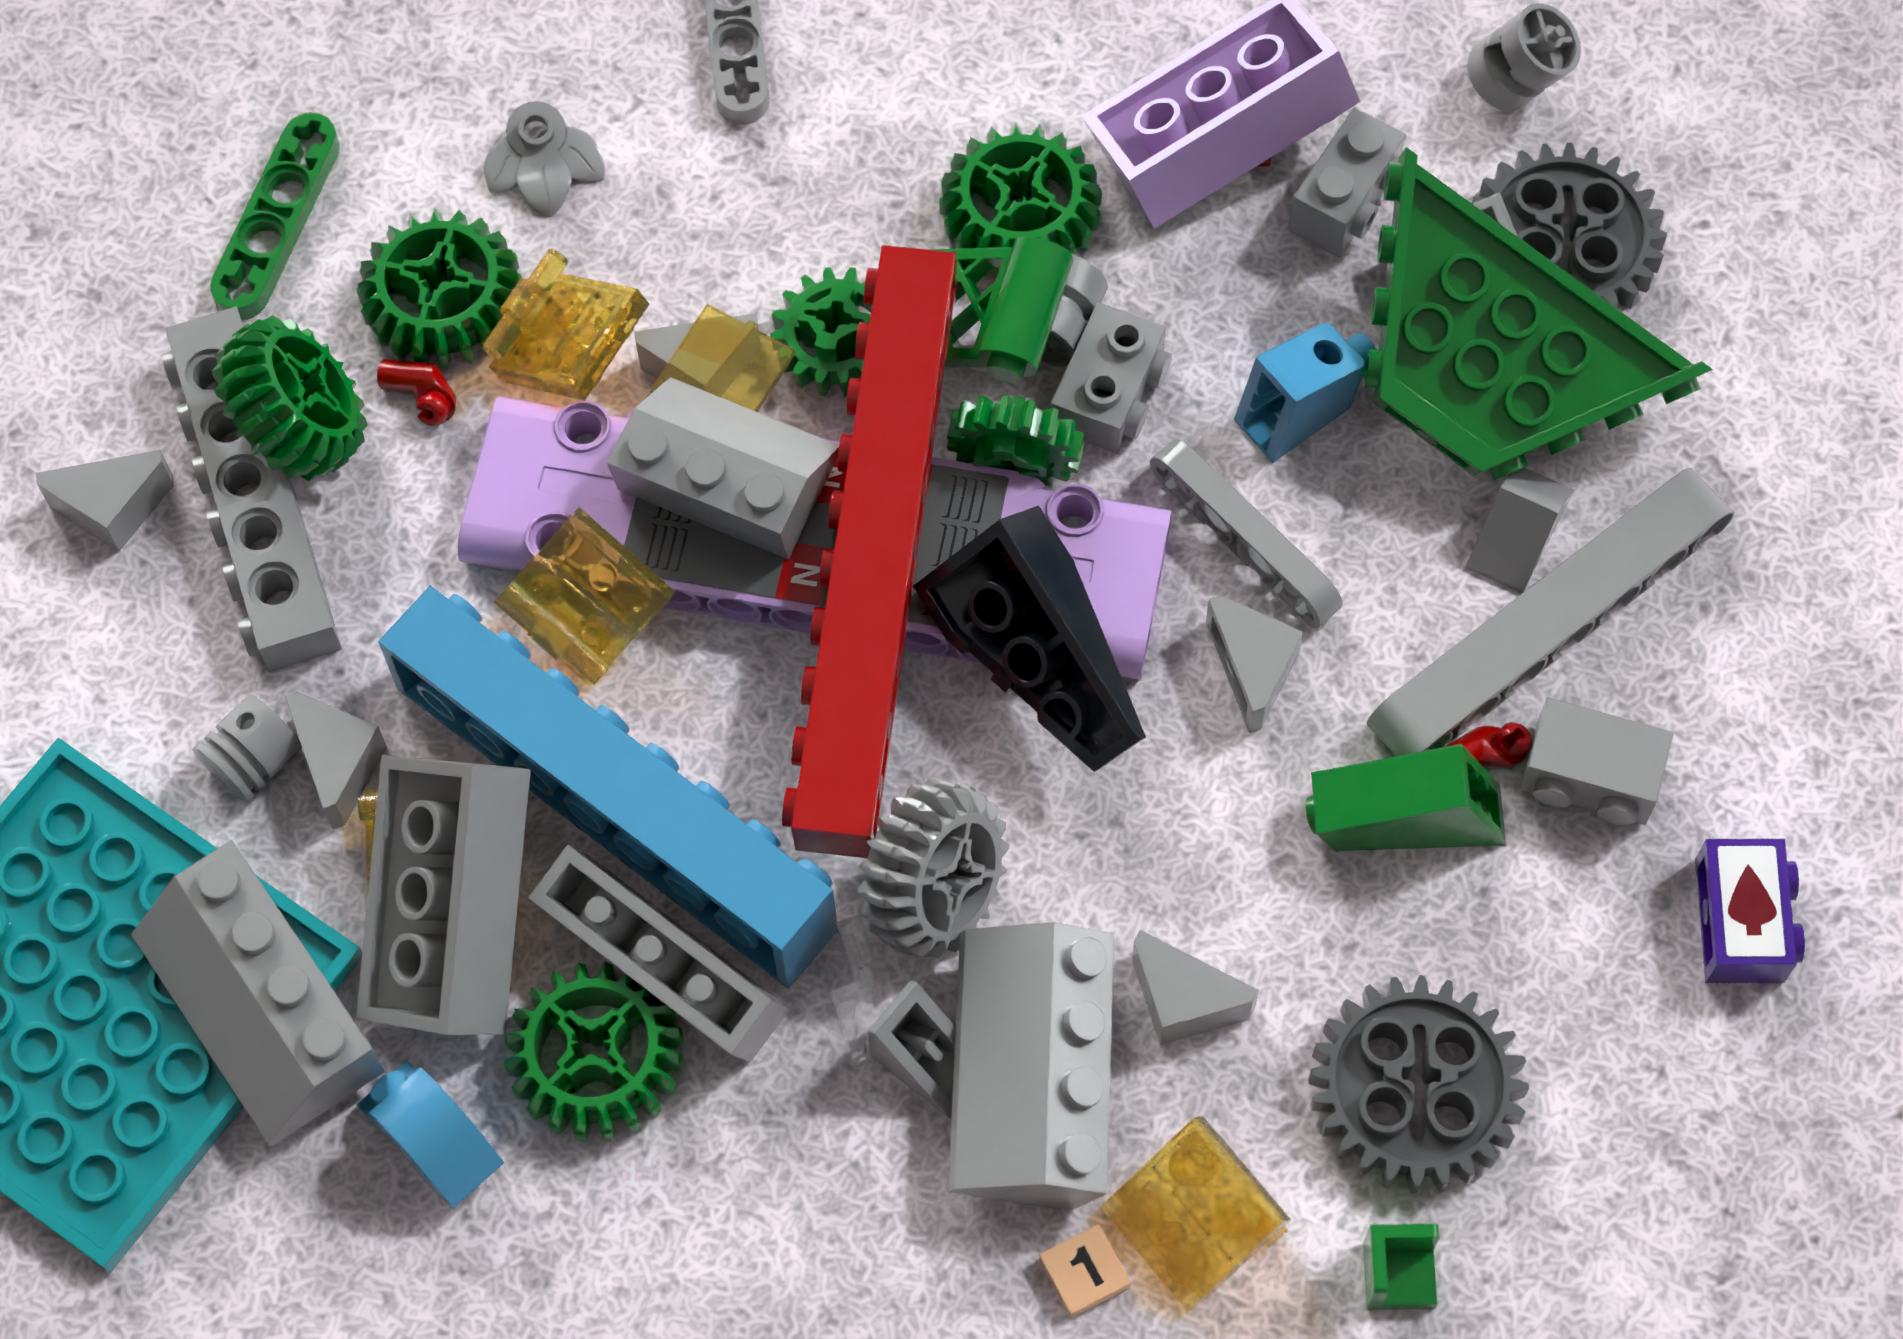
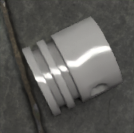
M248 694L216 725L218 733L210 731L204 737L207 744L204 745L199 742L192 750L211 774L239 799L247 803L254 796L251 789L259 791L265 785L262 778L271 780L302 749V745L295 733L273 710L257 697Z

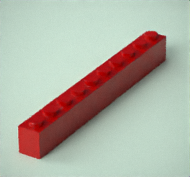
M882 245L878 268L868 267L866 272L864 305H872L870 323L859 322L855 359L864 360L861 379L850 378L846 405L847 415L855 416L852 435H841L838 451V472H846L844 491L832 492L829 508V529H837L835 549L824 548L820 566V587H828L825 608H814L811 623L810 644L819 646L816 667L806 666L802 680L801 705L810 706L807 727L796 726L792 744L791 763L795 766H801L798 787L786 788L782 809V826L791 827L794 846L797 851L868 859L870 846L866 841L874 840L878 831L877 818L880 817L957 289L956 252Z

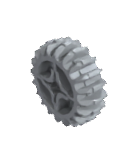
M928 779L924 785L911 784L906 791L905 798L893 797L890 815L877 818L879 830L874 840L866 841L870 846L868 859L859 865V868L865 872V880L858 887L857 893L865 899L861 909V916L870 921V932L879 936L881 941L891 944L892 949L910 956L914 953L922 957L940 958L945 951H958L960 932L965 929L977 928V922L980 919H989L988 906L994 896L1000 895L996 889L999 877L1007 872V869L1001 863L1002 857L1009 849V844L1001 839L1006 830V822L998 818V805L988 801L985 795L976 792L974 787L959 782L953 783L944 779L939 781Z

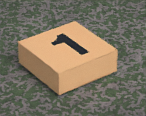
M1100 1224L1039 1254V1261L1070 1319L1131 1288V1281Z

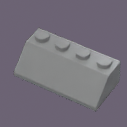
M381 755L356 1019L443 1035L506 1034L531 769Z
M232 840L174 876L132 932V937L270 1147L385 1072L373 1048Z
M1057 922L973 928L960 932L948 1192L1068 1210L1079 1208L1107 1194L1114 933Z

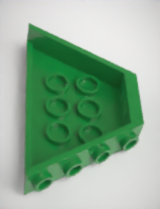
M1406 147L1400 154L1398 163H1388L1384 185V200L1394 201L1392 226H1381L1377 252V262L1388 263L1385 288L1375 287L1371 308V325L1381 326L1378 350H1368L1364 387L1374 388L1373 404L1472 476L1489 470L1495 481L1528 466L1529 464L1524 454L1547 444L1551 455L1586 440L1581 428L1604 419L1610 430L1644 415L1639 405L1642 401L1661 393L1665 403L1669 404L1700 390L1701 387L1697 377L1714 370L1703 361L1696 364L1691 363L1417 164L1418 155Z

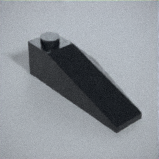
M1040 506L999 519L913 585L914 590L945 639L961 654L970 652L993 673L990 680L1005 693L1014 691L1037 712V721L1093 772L1100 770L1146 738L1074 560Z

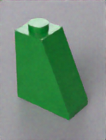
M1462 744L1311 772L1313 795L1306 798L1305 804L1308 824L1311 831L1317 834L1335 851L1506 846L1500 784Z

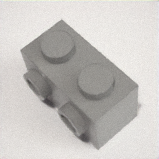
M1353 107L1293 196L1288 231L1341 258L1354 237L1362 239L1373 224L1378 212L1376 204L1384 193L1388 163H1398L1399 156L1404 149L1406 134Z
M1097 302L1051 401L1050 409L1055 408L1059 410L1058 420H1074L1076 422L1075 431L1084 433L1083 442L1119 454L1126 436L1137 439L1149 410V404L1142 402L1149 385L1160 388L1171 362L1172 354L1164 351L1166 327Z
M1546 697L1537 721L1519 790L1533 793L1535 799L1549 806L1568 807L1572 804L1597 811V815L1600 818L1613 824L1632 825L1636 822L1646 825L1657 803L1674 732Z

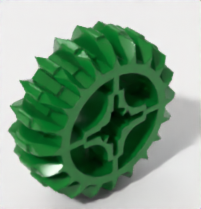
M1016 122L1010 129V135L1001 136L991 126L987 133L986 144L970 137L969 143L966 145V155L954 153L953 159L950 162L951 172H945L941 180L942 197L939 199L940 215H943L944 232L948 239H956V249L1013 247L1014 241L1018 237L1030 236L1057 243L1066 248L1071 254L1076 255V248L1087 250L1091 243L1092 231H1096L1100 224L1101 211L1098 208L1102 205V189L1097 184V171L1094 168V164H1085V153L1082 151L1081 146L1067 149V139L1064 137L1063 132L1051 140L1045 139V131L1040 124L1034 129L1032 135L1022 134V130ZM1049 179L1055 181L1065 192L1069 200L1067 208L1056 203V196L1047 191V181ZM976 193L986 198V205L994 209V219L991 223L982 217L975 208L972 200ZM996 267V273H997V274H998V271H999V268H1000V267Z
M434 208L430 221L420 223L419 219L410 213L407 221L408 229L400 231L388 225V231L386 232L388 244L371 241L370 254L372 260L361 261L360 274L363 281L357 283V295L363 307L361 313L365 324L372 328L375 340L381 346L390 344L393 355L397 356L399 360L412 352L415 362L427 363L431 358V354H437L439 364L447 370L451 362L450 353L460 351L462 358L471 364L474 358L472 346L477 343L480 347L493 353L495 340L491 331L495 334L510 336L512 325L509 317L520 316L521 302L519 295L523 294L522 291L524 290L522 276L518 273L520 266L516 254L512 249H508L506 238L501 235L500 231L490 233L489 226L482 217L468 225L466 215L458 210L450 221H443L442 214ZM465 258L480 266L488 275L487 281L475 279L472 272L462 270L460 259ZM394 294L404 295L408 302L418 304L420 310L419 318L399 309L393 303Z
M272 315L265 320L258 319L251 325H244L232 334V338L225 342L223 348L215 354L217 365L212 370V373L219 385L214 392L226 404L223 415L232 419L237 426L238 432L236 436H244L251 444V453L253 455L261 453L272 470L281 467L285 475L291 479L300 476L307 481H311L318 476L323 477L330 471L334 473L349 462L348 458L357 453V448L365 442L363 430L368 424L366 418L360 412L365 404L361 398L355 395L353 390L356 382L346 376L342 369L344 362L336 361L330 354L329 345L327 343L319 344L315 340L313 331L309 328L300 331L298 325L293 320L287 319L282 322Z
M579 962L575 966L574 971L577 980L565 984L563 975L553 971L550 975V981L554 991L547 995L541 989L531 987L528 996L536 1008L534 1011L526 1008H515L512 1015L513 1019L523 1030L506 1033L504 1039L506 1047L516 1054L511 1055L504 1061V1067L509 1076L519 1077L511 1086V1089L517 1100L530 1099L526 1110L533 1120L541 1119L550 1113L548 1127L552 1133L559 1135L566 1129L570 1119H572L575 1138L582 1142L586 1141L590 1134L591 1123H598L603 1139L611 1141L615 1134L612 1121L623 1117L627 1129L630 1132H637L640 1128L635 1113L637 1108L641 1106L649 1115H659L662 1109L652 1092L655 1090L663 1095H673L677 1089L676 1082L667 1073L676 1072L684 1068L685 1061L683 1055L672 1049L683 1044L685 1040L680 1027L669 1026L676 1019V1012L665 1003L657 1005L659 999L644 987L639 990L640 984L626 973L616 982L613 965L605 962L599 970L598 978H590L586 965ZM597 1005L611 1006L619 1009L616 1011L611 1008L606 1014L595 1019H585L574 1012L584 1007ZM640 1022L648 1033V1048L641 1068L634 1075L628 1069L626 1060L621 1056L625 1045L631 1040L630 1031ZM554 1027L567 1044V1049L556 1062L558 1070L547 1079L542 1073L541 1056L544 1043ZM577 1036L585 1044L590 1043L596 1048L604 1044L611 1065L603 1057L599 1059L592 1053L584 1056ZM593 1082L607 1083L616 1090L597 1097H581L568 1094L570 1090L577 1093L581 1088Z

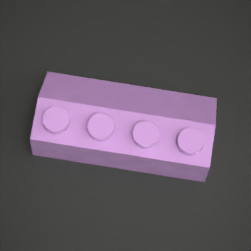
M1269 0L1084 114L1082 118L1126 191L1153 229L1223 186L1230 184L1236 178L1275 154L1282 152L1288 146L1314 130L1334 120L1361 101L1339 50L1296 0Z

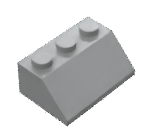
M670 377L634 408L607 461V465L619 491L789 560L838 459L839 445Z

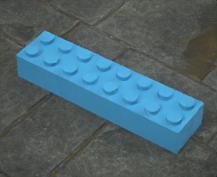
M430 585L378 641L396 688L496 766L531 769L530 792L772 978L789 989L838 932L833 889L830 888L832 885L830 877L812 861L802 858L797 863L779 849L781 846L779 839L762 823L751 819L746 824L728 811L730 807L729 802L713 786L705 781H700L695 786L677 772L680 769L678 763L660 746L649 743L645 748L627 734L630 731L627 724L611 709L600 705L595 710L578 697L580 691L577 686L562 672L552 667L545 672L529 660L531 657L530 652L513 635L503 630L496 635L480 623L482 621L481 615L464 598L453 594L448 599Z

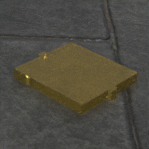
M706 304L652 386L650 393L654 392L671 377L758 412L795 356V350L760 332L754 321L743 323Z

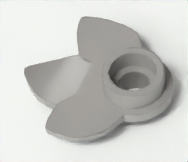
M539 101L522 104L512 112L506 126L507 136L490 148L484 163V174L490 193H501L518 186L520 193L527 203L538 213L546 217H552L561 208L570 189L571 179L580 182L602 181L605 176L603 156L590 134L566 126L562 115L556 108ZM539 121L545 124L548 130L543 137L535 139L525 133L526 126L531 122Z

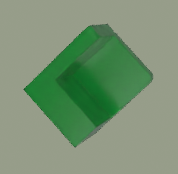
M1378 1224L1369 1226L1363 1241L1367 1310L1436 1308L1437 1290L1434 1249L1439 1241L1438 1224Z

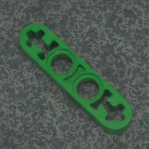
M303 113L291 119L285 126L212 276L210 289L219 311L237 306L241 319L246 320L261 313L268 304L338 157L340 149L339 139L335 126L328 117L320 113ZM314 133H320L323 144L313 143L305 156L307 169L300 164L304 154L300 139L310 140ZM294 181L304 186L302 195L293 202L281 203L272 198L273 191L284 182ZM266 230L274 231L281 236L278 245L269 252L258 253L248 248L251 238L259 232ZM245 262L252 267L247 279L252 293H241L237 300H232L228 287L239 288L242 285L247 274L243 264Z

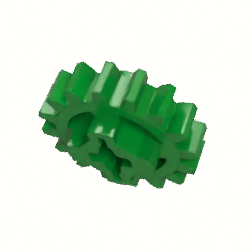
M826 267L823 272V281L815 284L809 276L804 275L801 277L804 291L797 294L793 291L785 290L782 293L787 310H773L771 316L775 331L770 333L774 352L778 353L777 357L783 373L793 371L796 385L802 389L812 380H815L819 396L825 397L831 385H840L844 397H847L850 378L861 379L864 360L855 359L859 322L870 323L871 317L869 313L860 312L859 307L861 306L871 313L872 305H864L865 282L863 284L859 283L856 268L850 267L845 273L844 279H835L831 267ZM798 341L804 342L805 347L815 349V358L806 353Z
M1002 395L1001 402L994 403L985 396H978L977 405L963 401L960 404L959 410H953L946 439H948L947 450L957 453L956 461L973 463V466L978 467L982 465L1019 472L1018 474L1038 478L1045 486H1051L1053 478L1066 482L1070 479L1071 473H1078L1084 447V433L1075 431L1076 422L1074 420H1058L1059 410L1051 408L1043 411L1036 407V403L1033 400L1026 401L1024 397Z

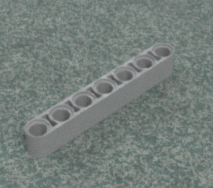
M1692 468L1682 470L1390 695L1370 715L1366 722L1367 726L1395 756L1442 748L1468 730L1464 724L1479 713L1485 717L1516 693L1512 687L1523 678L1528 676L1531 680L1562 657L1563 655L1559 650L1573 639L1580 643L1607 622L1609 618L1605 614L1620 603L1626 607L1653 586L1655 582L1652 578L1664 568L1668 567L1672 571L1699 550L1701 546L1698 542L1712 531L1716 535L1721 533L1731 522L1735 512Z

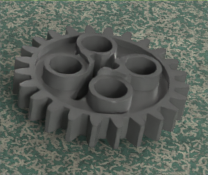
M1568 142L1564 148L1563 155L1558 157L1554 156L1547 143L1542 144L1538 160L1536 161L1524 150L1518 151L1515 169L1501 161L1497 166L1495 178L1485 177L1482 181L1480 197H1474L1472 201L1473 204L1500 192L1517 236L1560 267L1564 240V230L1560 226L1564 212L1563 191L1571 192L1572 211L1569 218V239L1573 243L1568 256V273L1615 308H1618V303L1632 309L1639 291L1646 293L1649 291L1654 278L1653 273H1658L1664 254L1660 251L1663 250L1667 232L1660 230V226L1664 217V211L1649 209L1655 191L1653 189H1645L1636 192L1635 189L1640 173L1634 171L1621 177L1617 174L1621 158L1617 156L1611 159L1605 166L1597 163L1598 149L1596 147H1592L1584 159L1576 157L1573 144ZM1526 203L1540 204L1546 210L1532 209ZM1586 207L1600 208L1607 214H1596ZM1585 260H1597L1605 264L1606 267H1593Z
M1419 975L1413 992L1405 993L1397 976L1391 977L1387 997L1384 998L1374 987L1367 985L1362 995L1364 1008L1362 1009L1348 999L1343 1001L1340 1013L1346 1024L1328 1019L1323 1033L1332 1043L1320 1042L1316 1043L1312 1057L1325 1066L1310 1070L1308 1084L1326 1090L1313 1096L1310 1104L1311 1111L1331 1112V1115L1322 1123L1320 1129L1321 1136H1332L1341 1133L1344 1138L1338 1147L1336 1156L1341 1159L1357 1151L1362 1156L1357 1173L1361 1177L1367 1174L1375 1165L1384 1168L1382 1180L1383 1187L1387 1189L1393 1184L1398 1173L1407 1175L1408 1186L1413 1194H1417L1424 1176L1430 1175L1439 1192H1444L1449 1184L1450 1171L1452 1170L1466 1184L1470 1183L1475 1175L1473 1159L1491 1169L1498 1158L1491 1144L1508 1149L1515 1135L1505 1124H1520L1526 1112L1519 1105L1511 1102L1525 1098L1529 1090V1083L1510 1077L1522 1071L1526 1063L1525 1056L1505 1054V1051L1512 1045L1516 1037L1515 1032L1504 1031L1498 1034L1493 1032L1492 1028L1500 1013L1497 1009L1490 1010L1481 1016L1473 1012L1478 997L1476 992L1473 991L1468 994L1460 1003L1452 1000L1453 983L1450 980H1447L1442 985L1438 995L1429 993L1425 975ZM1419 1027L1425 1032L1422 1080L1424 1084L1429 1086L1421 1104L1423 1138L1417 1141L1411 1137L1414 1084L1408 1078L1415 1062L1413 1029ZM1375 1038L1391 1039L1401 1049L1402 1056L1391 1061L1379 1059L1373 1055L1368 1043ZM1444 1042L1456 1043L1465 1050L1469 1061L1462 1065L1448 1064L1439 1057L1435 1046ZM1382 1101L1389 1103L1396 1108L1400 1114L1401 1121L1392 1126L1379 1125L1371 1120L1366 1107L1374 1102ZM1443 1106L1455 1107L1464 1114L1468 1126L1456 1131L1446 1129L1438 1123L1434 1110Z

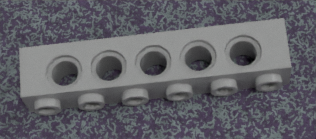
M236 306L166 327L165 330L171 351L161 354V358L171 388L182 387L186 403L176 406V410L186 440L197 439L202 454L201 456L191 458V462L202 494L213 492L217 509L208 511L207 517L217 547L225 545L229 547L233 563L223 565L222 569L233 601L244 599L249 617L238 620L246 650L249 656L261 654L268 671L272 672L342 650V646L291 478L285 475L281 467L272 470L261 453L253 455L251 453V444L244 436H240L237 440L229 443L220 442L227 434L238 432V428L232 419L223 415L226 404L216 396L215 390L205 389L216 381L212 370L217 365L215 354L223 348L225 342L232 338V334L244 326ZM246 485H259V487L249 495H235L240 488ZM261 538H276L265 549H250ZM276 592H292L290 597L280 604H266L269 597Z

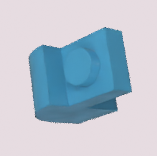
M407 1060L395 1071L382 1076L374 1084L371 1092L356 1104L365 1117L400 1150L421 1178L453 1209L504 1164V1161L452 1098L421 1067L417 1070Z

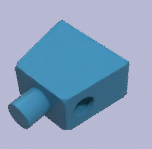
M1322 323L1262 353L1254 361L1234 421L1272 463L1276 462L1350 409L1367 368L1366 358L1368 350H1376L1373 342L1362 333H1356L1345 340L1331 324Z

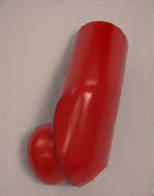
M384 359L380 362L377 370L379 387L383 390L412 392L417 401L415 404L416 409L422 410L417 415L422 423L428 426H439L444 421L452 418L456 410V395L437 366L431 363Z
M1509 722L1504 724L1502 728L1494 726L1476 727L1444 747L1462 744L1483 767L1510 768L1518 765L1525 759L1526 752L1532 745V737L1528 729L1523 725Z

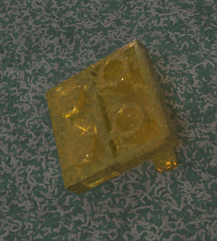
M548 249L529 278H521L500 308L503 316L482 345V348L488 355L494 358L489 368L500 380L585 401L593 388L600 382L603 373L626 339L632 334L634 327L650 303L637 288L563 274L562 272L569 263L567 258L554 249Z
M578 507L504 589L494 603L528 632L526 635L555 660L558 658L587 685L591 686L592 684L595 685L611 667L610 664L664 607L675 591L583 509Z
M1197 1116L1191 1119L1100 1206L1187 1312L1194 1310L1260 1248L1264 1245L1269 1248L1278 1242L1288 1232L1285 1225L1291 1220L1204 1116Z

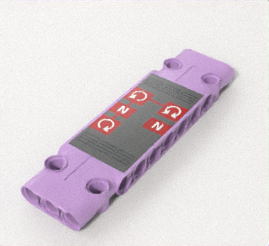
M503 396L497 397L490 415L461 522L458 538V559L460 562L511 571L524 570L535 572L536 576L543 582L553 586H564L576 580L584 581L583 584L586 589L604 598L811 633L814 608H825L828 587H820L819 583L822 553L824 548L835 549L837 529H829L830 501L833 491H844L846 472H838V459L788 560L619 491L608 468L607 461L633 410L629 411L626 417L608 415L601 405L589 400H578L567 404L565 407ZM583 434L599 436L588 444L573 442L578 436ZM825 439L837 445L840 444V441ZM932 457L914 584L999 519L1040 506L1074 560L1121 677L1141 680L1167 547L1172 510L1102 499L1092 488L1082 484H1067L1059 487L1056 491L1046 489L1044 483L1038 478L1021 475L1017 471L982 465L978 467L970 463ZM1070 516H1078L1085 519L1088 524L1081 528L1071 529L1064 526L1060 521ZM554 544H567L571 546L569 550L559 556L543 554L548 547ZM913 588L904 650L981 663L970 652L961 654L945 639Z

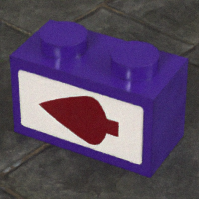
M1705 839L1695 858L1705 983H1785L1797 963H1802L1805 953L1803 926L1801 923H1793L1791 900H1796L1798 896V867L1795 861H1787L1785 839Z

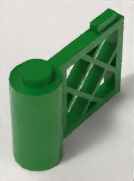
M1030 236L1018 237L1014 241L1013 247L931 249L956 252L958 276L955 302L965 293L971 302L969 306L952 320L945 367H986V372L991 376L1011 383H1019L1023 377L1035 376L1038 373L1072 268L1073 255L1057 243ZM1000 267L995 282L981 294L976 284L993 268ZM980 321L981 326L974 348H962L958 339Z

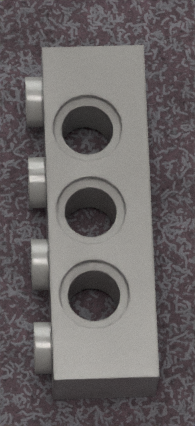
M568 844L528 897L733 1056L751 1062L790 1010L789 1007L592 857Z

